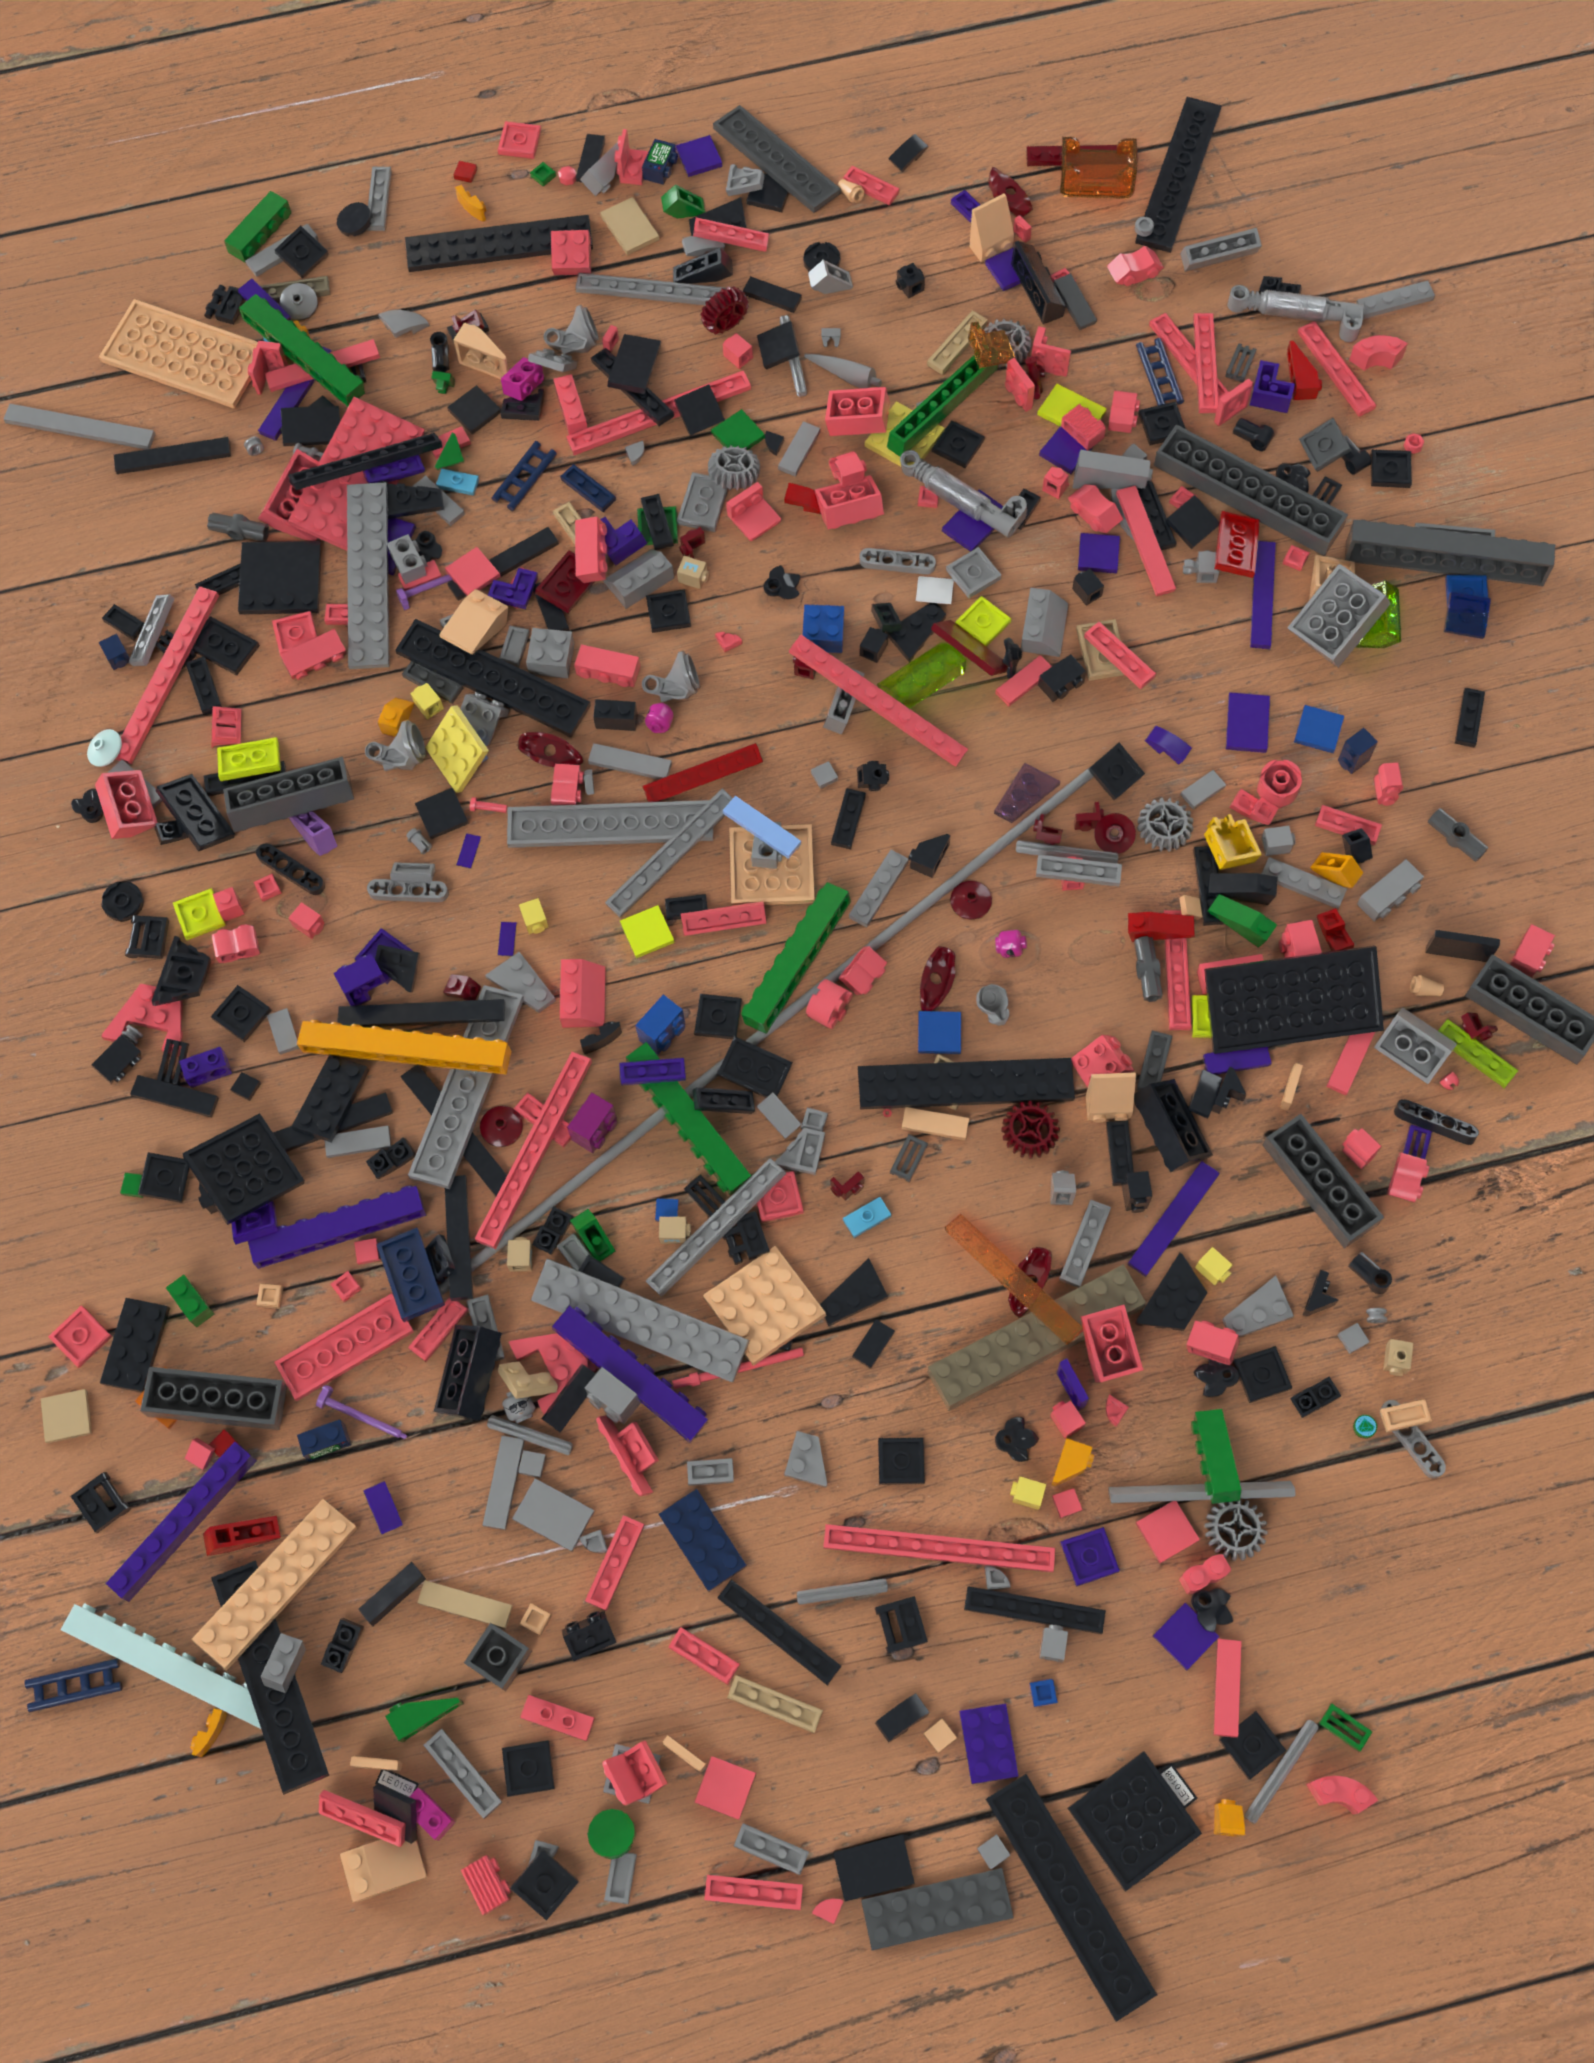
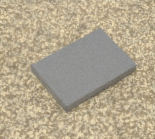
M692 472L677 524L696 529L701 527L702 530L715 532L729 488L725 487L722 489L721 485H716L715 481H711L710 476Z
M534 1479L512 1519L573 1552L579 1537L583 1534L595 1511L547 1484Z

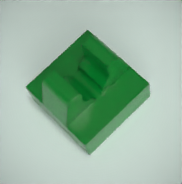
M432 371L431 379L436 384L438 393L446 394L448 386L454 387L455 379L451 373Z

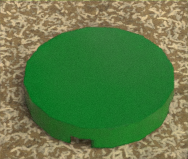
M608 1809L600 1812L593 1818L589 1824L587 1835L594 1853L606 1859H615L629 1852L632 1847L631 1845L635 1841L636 1832L634 1823L629 1815L621 1810Z

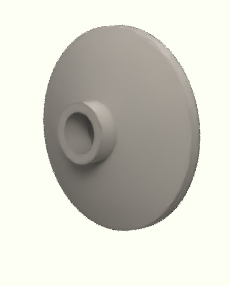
M295 283L289 285L280 296V306L293 320H305L316 311L318 304L317 296L314 290L306 284ZM296 297L301 298L298 302L294 301Z

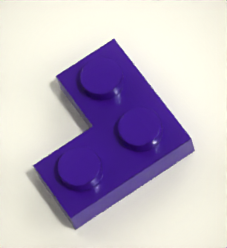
M518 568L513 584L493 580L488 596L505 605L526 609L536 584L538 573Z

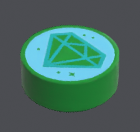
M1369 1415L1359 1416L1353 1423L1354 1433L1363 1439L1372 1437L1377 1431L1375 1419Z

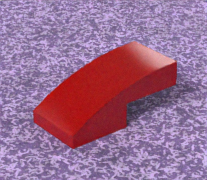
M788 483L784 503L802 506L806 512L821 514L815 490L798 484Z
M1336 908L1317 915L1316 918L1331 951L1354 948V943L1345 930V922Z

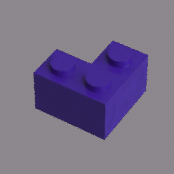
M1260 360L1250 406L1288 413L1295 384L1276 380L1279 364Z
M606 516L600 519L607 527V534L605 535L607 554L615 566L648 544L632 519L616 530L612 527Z
M372 954L361 956L356 962L344 965L337 972L333 973L350 1006H359L371 1000L368 991L386 982Z

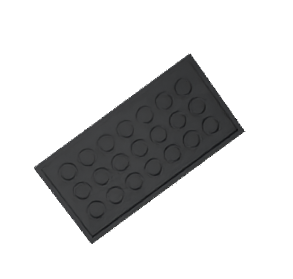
M1374 945L1204 969L1212 1050L1214 1054L1384 1031L1377 947Z

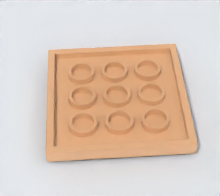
M812 824L781 826L801 840V845L789 859L782 855V861L777 863V869L752 867L751 856L754 835L743 827L729 828L732 906L762 901L764 905L814 903ZM765 852L763 853V855L770 856L772 855V853Z
M776 1246L771 1248L770 1252L762 1254L703 1295L727 1331L750 1340L745 1356L753 1366L826 1316L825 1311Z

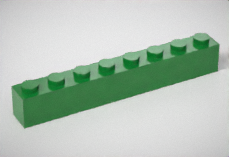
M255 294L239 307L242 319L269 342L280 343L284 354L347 407L353 397L359 399L365 394L364 382L358 375L352 374L345 364L341 365L333 354H328L318 342L312 341L305 331L301 332L293 321H288L278 309L272 308L265 298L261 299Z
M985 344L889 432L887 448L899 457L905 451L911 450L997 370L1001 354Z
M827 882L818 891L816 900L813 904L809 905L805 917L796 925L794 934L787 939L785 948L781 954L779 953L776 956L772 968L765 973L763 982L759 987L755 988L752 999L744 1005L741 1015L745 1025L765 1034L768 1033L851 903L847 890Z
M647 1042L626 1056V1062L660 1060ZM678 1081L639 1084L644 1092L649 1091L653 1096L651 1100L658 1109L662 1108L666 1113L664 1117L671 1126L675 1124L679 1130L677 1133L682 1141L689 1142L692 1146L690 1150L697 1159L701 1158L705 1163L703 1167L710 1176L714 1174L718 1180L716 1183L723 1193L727 1191L731 1196L751 1177L750 1173L703 1113L695 1110L694 1102Z

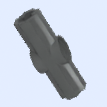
M213 512L209 514L208 529L226 533L233 539L243 540L244 538L264 542L269 536L268 524L251 521L241 514H234L233 517Z
M1441 808L1427 822L1446 837V841L1451 847L1459 848L1475 862L1488 850L1484 843L1470 833L1469 827L1465 823L1457 822ZM1454 833L1460 834L1461 837L1456 836Z
M1148 936L1135 939L1136 972L1138 979L1141 980L1144 1001L1154 1002L1163 997L1159 978L1161 975L1159 959H1156L1153 938Z

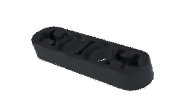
M264 843L256 849V855L262 864L306 892L318 895L324 891V881L318 874L274 846ZM269 852L273 857V860L267 855L263 856L262 853ZM286 860L288 864L285 868H278V862ZM302 870L304 875L301 878L296 879L293 877L294 872ZM308 878H309V880H310L311 882H313V883H317V882H318L319 886H318V887H316V886H313V887H312L311 884H310V882L307 881Z
M1406 1099L1399 1100L1394 1109V1114L1399 1119L1466 1145L1474 1144L1479 1135L1478 1129L1469 1123ZM1422 1116H1426V1117H1428L1430 1120H1426V1119H1424ZM1442 1124H1446V1125L1450 1126L1451 1128H1447V1127L1443 1126Z

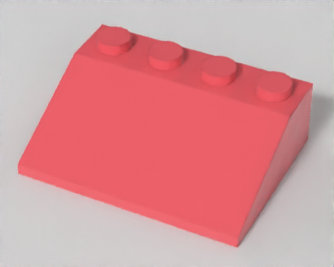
M296 449L258 519L281 532L306 541H316L317 537L288 524V519L305 489L295 490L289 482L288 475L317 467L319 462Z

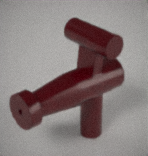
M1031 356L1025 360V364L1028 366V373L1026 374L1035 385L1034 399L1038 400L1041 397L1040 394L1043 393L1041 378L1045 377L1044 369H1037V359Z

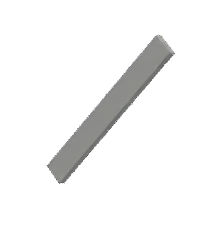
M578 273L575 287L576 292L696 305H706L705 302L710 300V296H714L715 292H720L722 288L726 289L724 287Z
M9 404L3 419L7 424L140 449H150L155 437L154 430Z
M722 788L627 880L605 904L621 918L726 816L723 814V809L733 798Z
M770 1158L646 1280L647 1284L662 1297L786 1175V1172Z
M1291 1481L1240 1483V1499L1295 1496V1487ZM1205 1484L1108 1487V1495L1112 1503L1211 1500L1210 1495H1206Z

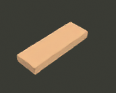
M905 1107L902 1129L965 1140L969 1118Z

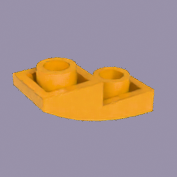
M462 184L456 186L457 199L463 208L476 219L482 222L486 221L485 212L487 210L484 202L479 201L476 195L471 197L470 192L465 191Z
M213 1708V1712L208 1715L206 1722L208 1731H198L197 1736L195 1735L192 1739V1755L203 1757L208 1752L224 1726L227 1712Z

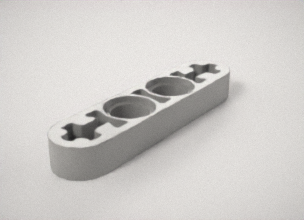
M865 548L860 552V564L867 569L926 575L933 573L936 568V559L930 554ZM867 556H871L870 561L866 560ZM885 557H891L893 562L886 564L882 560ZM904 559H910L913 563L909 566H906L902 563V561ZM925 562H929L928 567L925 566Z
M374 879L367 885V891L374 900L443 902L449 895L446 885L440 881ZM380 886L381 890H378V893H375L374 890L376 889V887ZM396 886L403 887L402 893L398 895L393 894L392 890ZM422 887L424 891L421 895H414L412 893L414 888ZM438 888H441L442 892L436 895L435 892L438 891Z
M1389 1400L1381 1406L1380 1410L1400 1404L1395 1400ZM1417 1426L1410 1427L1411 1434L1409 1436L1401 1434L1400 1430L1392 1431L1427 1477L1438 1478L1445 1472V1462ZM1422 1443L1426 1448L1425 1454H1417L1414 1450V1444ZM1429 1454L1432 1455V1457L1429 1458L1430 1462L1428 1461V1459L1425 1462L1422 1461V1459L1426 1458ZM1431 1463L1439 1465L1437 1471H1430Z

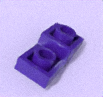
M1155 726L1145 739V742L1160 754L1164 751L1178 765L1184 761L1192 749L1182 739L1158 726Z
M385 1481L363 1490L381 1534L403 1525Z

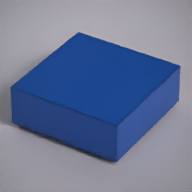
M657 1198L655 1221L659 1222V1217H678L679 1200Z
M1053 1679L1029 1683L1034 1707L1058 1703Z

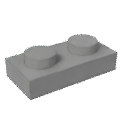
M732 1458L687 1462L689 1486L734 1483Z

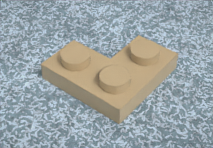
M520 1362L499 1365L498 1373L515 1399L557 1392L558 1384L549 1372L528 1375Z

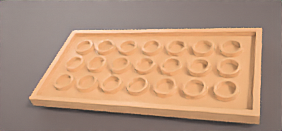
M134 299L101 352L99 359L102 363L235 409L251 381V377L248 375V365L252 363L253 349L256 348L258 342Z

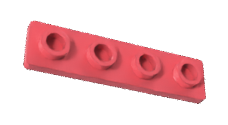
M607 1416L596 1418L599 1431L609 1442V1448L621 1463L622 1471L629 1477L634 1492L639 1496L650 1495L653 1491L643 1472L659 1460L638 1423L632 1422L619 1432L613 1421Z

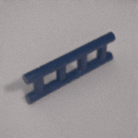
M1155 339V345L1150 347H1144L1143 342L1137 343L1136 348L1157 405H1163L1165 401L1175 399L1177 404H1182L1184 398L1162 339ZM1158 353L1161 361L1150 363L1148 355ZM1164 368L1167 376L1156 378L1153 370ZM1170 383L1172 392L1162 394L1159 386Z
M534 441L491 499L496 503L500 498L510 502L507 508L514 511L557 453L553 449L548 454L539 450L541 444L538 441ZM533 456L542 460L537 468L528 464ZM522 470L531 474L526 482L517 478ZM511 484L521 488L515 496L506 492Z
M111 1659L25 1680V1688H33L35 1702L27 1704L28 1712L122 1691L121 1681L114 1683L112 1669L120 1666L119 1659ZM103 1671L104 1685L91 1688L89 1674ZM80 1677L81 1691L68 1694L66 1680ZM56 1682L58 1696L44 1699L43 1685Z

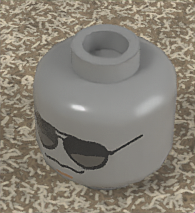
M511 1392L506 1393L508 1398L503 1400L502 1406L510 1421H515L517 1424L533 1417L532 1413L535 1411V1406L531 1397L515 1399Z

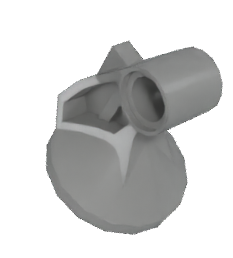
M582 305L576 306L572 321L566 331L549 328L543 336L544 341L549 347L555 350H562V353L566 355L573 352L588 353L593 346L597 345V340H599L591 314L587 307L583 308ZM553 335H558L557 340L551 343L550 338Z
M684 651L678 652L673 667L666 678L655 675L644 677L642 680L643 690L647 693L659 695L661 702L672 699H688L691 695L696 694L697 689L700 688V683L690 654H686ZM650 679H655L657 682L654 690L648 688V681Z
M406 720L402 721L399 731L390 746L371 742L365 748V755L375 763L383 765L384 771L396 768L413 770L417 764L423 762L426 750L419 728L415 723ZM380 749L378 756L374 757L376 750Z

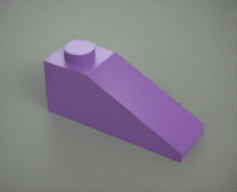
M313 811L289 817L310 848L319 856L327 854L332 849L338 847L330 826Z

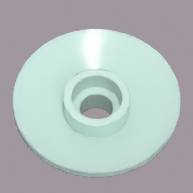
M111 729L99 732L89 744L87 751L89 762L96 767H104L112 763L121 750L122 740L120 735Z

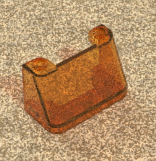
M1062 137L1060 192L1063 196L1126 199L1134 194L1137 176L1136 138L1120 140L1117 144V150L1080 149V142L1075 137Z

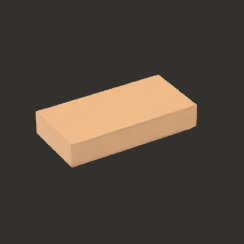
M1296 1063L1291 1069L1280 1105L1283 1110L1288 1111L1292 1104L1303 1065Z
M1425 1399L1380 1410L1386 1433L1432 1422Z
M667 1735L663 1745L697 1771L703 1772L707 1765Z
M353 1756L351 1757L350 1766L401 1772L402 1763L398 1760Z

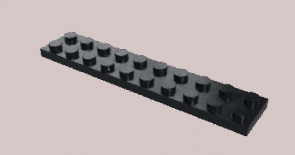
M1186 97L1144 217L1153 220V232L1149 236L1137 234L1135 244L1172 252L1222 105Z
M589 215L405 237L408 271L414 272L551 255V231L589 230L592 250L593 244Z
M418 619L413 621L395 649L396 654L475 692L482 693L492 700L504 703V706L569 737L573 736L591 706L590 701L483 650L478 649L473 655L440 638L441 630Z
M1071 1058L858 1066L857 1068L860 1110L1029 1103V1101H1032V1103L1074 1101L1075 1099Z
M256 1560L211 1577L221 1607L258 1569ZM275 1618L238 1658L282 1793L285 1795L330 1775L296 1676L294 1675L286 1693L264 1686L262 1682V1672L281 1634Z
M1027 1774L986 1798V1802L1115 2022L1156 1997L1157 1993Z

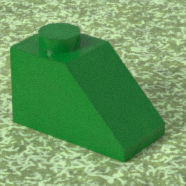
M676 184L661 197L663 212L677 219L694 217L705 213L703 198Z
M589 1209L570 1220L577 1234L594 1258L602 1261L616 1252L598 1220Z

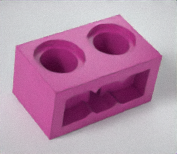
M523 357L501 378L503 394L523 401L544 380L542 366L529 362L527 358Z
M417 1788L410 1795V1798L416 1800L417 1823L434 1840L439 1841L456 1822L423 1789Z

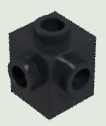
M914 263L897 270L896 285L899 290L905 293L908 299L923 292L925 288L923 272Z
M868 761L867 764H862L857 768L858 788L880 791L889 781V771L886 770V764H879V761Z

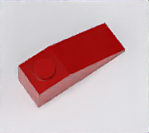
M1294 340L1289 341L1286 353L1291 383L1295 384L1293 400L1317 399L1318 392L1322 390V380L1318 378V371Z
M1158 912L1128 913V933L1132 942L1144 936L1153 938V941L1194 938V916Z
M277 1516L210 1526L203 1533L207 1556L229 1553L281 1538Z

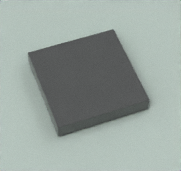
M1331 418L1299 439L1317 472L1352 451L1334 418Z

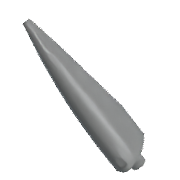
M806 353L804 355L808 360L853 386L870 388L871 385L880 387L882 384V380L876 378L875 369L832 356Z

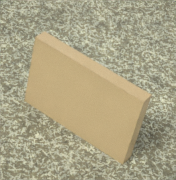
M633 197L600 212L601 218L626 255H630L659 241V235Z
M1116 619L1100 622L1121 641ZM1098 622L1077 625L1076 631L1088 680L1124 675L1084 638L1085 632Z

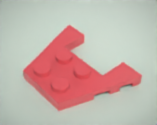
M140 984L102 1033L101 1037L104 1040L114 1042L121 1035L122 1031L127 1030L126 1026L128 1024L166 1031L167 1035L161 1049L164 1052L167 1039L181 1042L183 1000L153 1006L152 998L156 987ZM179 1046L177 1056H180L181 1046Z
M557 1333L509 1342L517 1361L539 1351L551 1376L558 1384L556 1393H551L537 1400L543 1414L546 1413L581 1364L594 1373L598 1371L595 1364Z

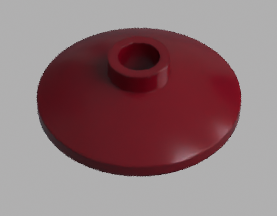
M1110 813L1098 821L1094 830V837L1097 845L1103 851L1120 854L1127 851L1133 845L1136 829L1131 819L1120 813ZM1113 829H1117L1119 833L1118 835L1113 836L1111 834V831Z
M965 881L953 889L950 903L953 911L958 916L974 920L987 914L991 908L992 896L989 889L982 883ZM969 895H974L975 898H974V899H969L968 896H969Z
M508 1106L491 1108L484 1114L480 1122V1132L483 1139L495 1147H506L518 1140L523 1130L521 1116ZM499 1121H503L504 1125L498 1127L497 1123Z

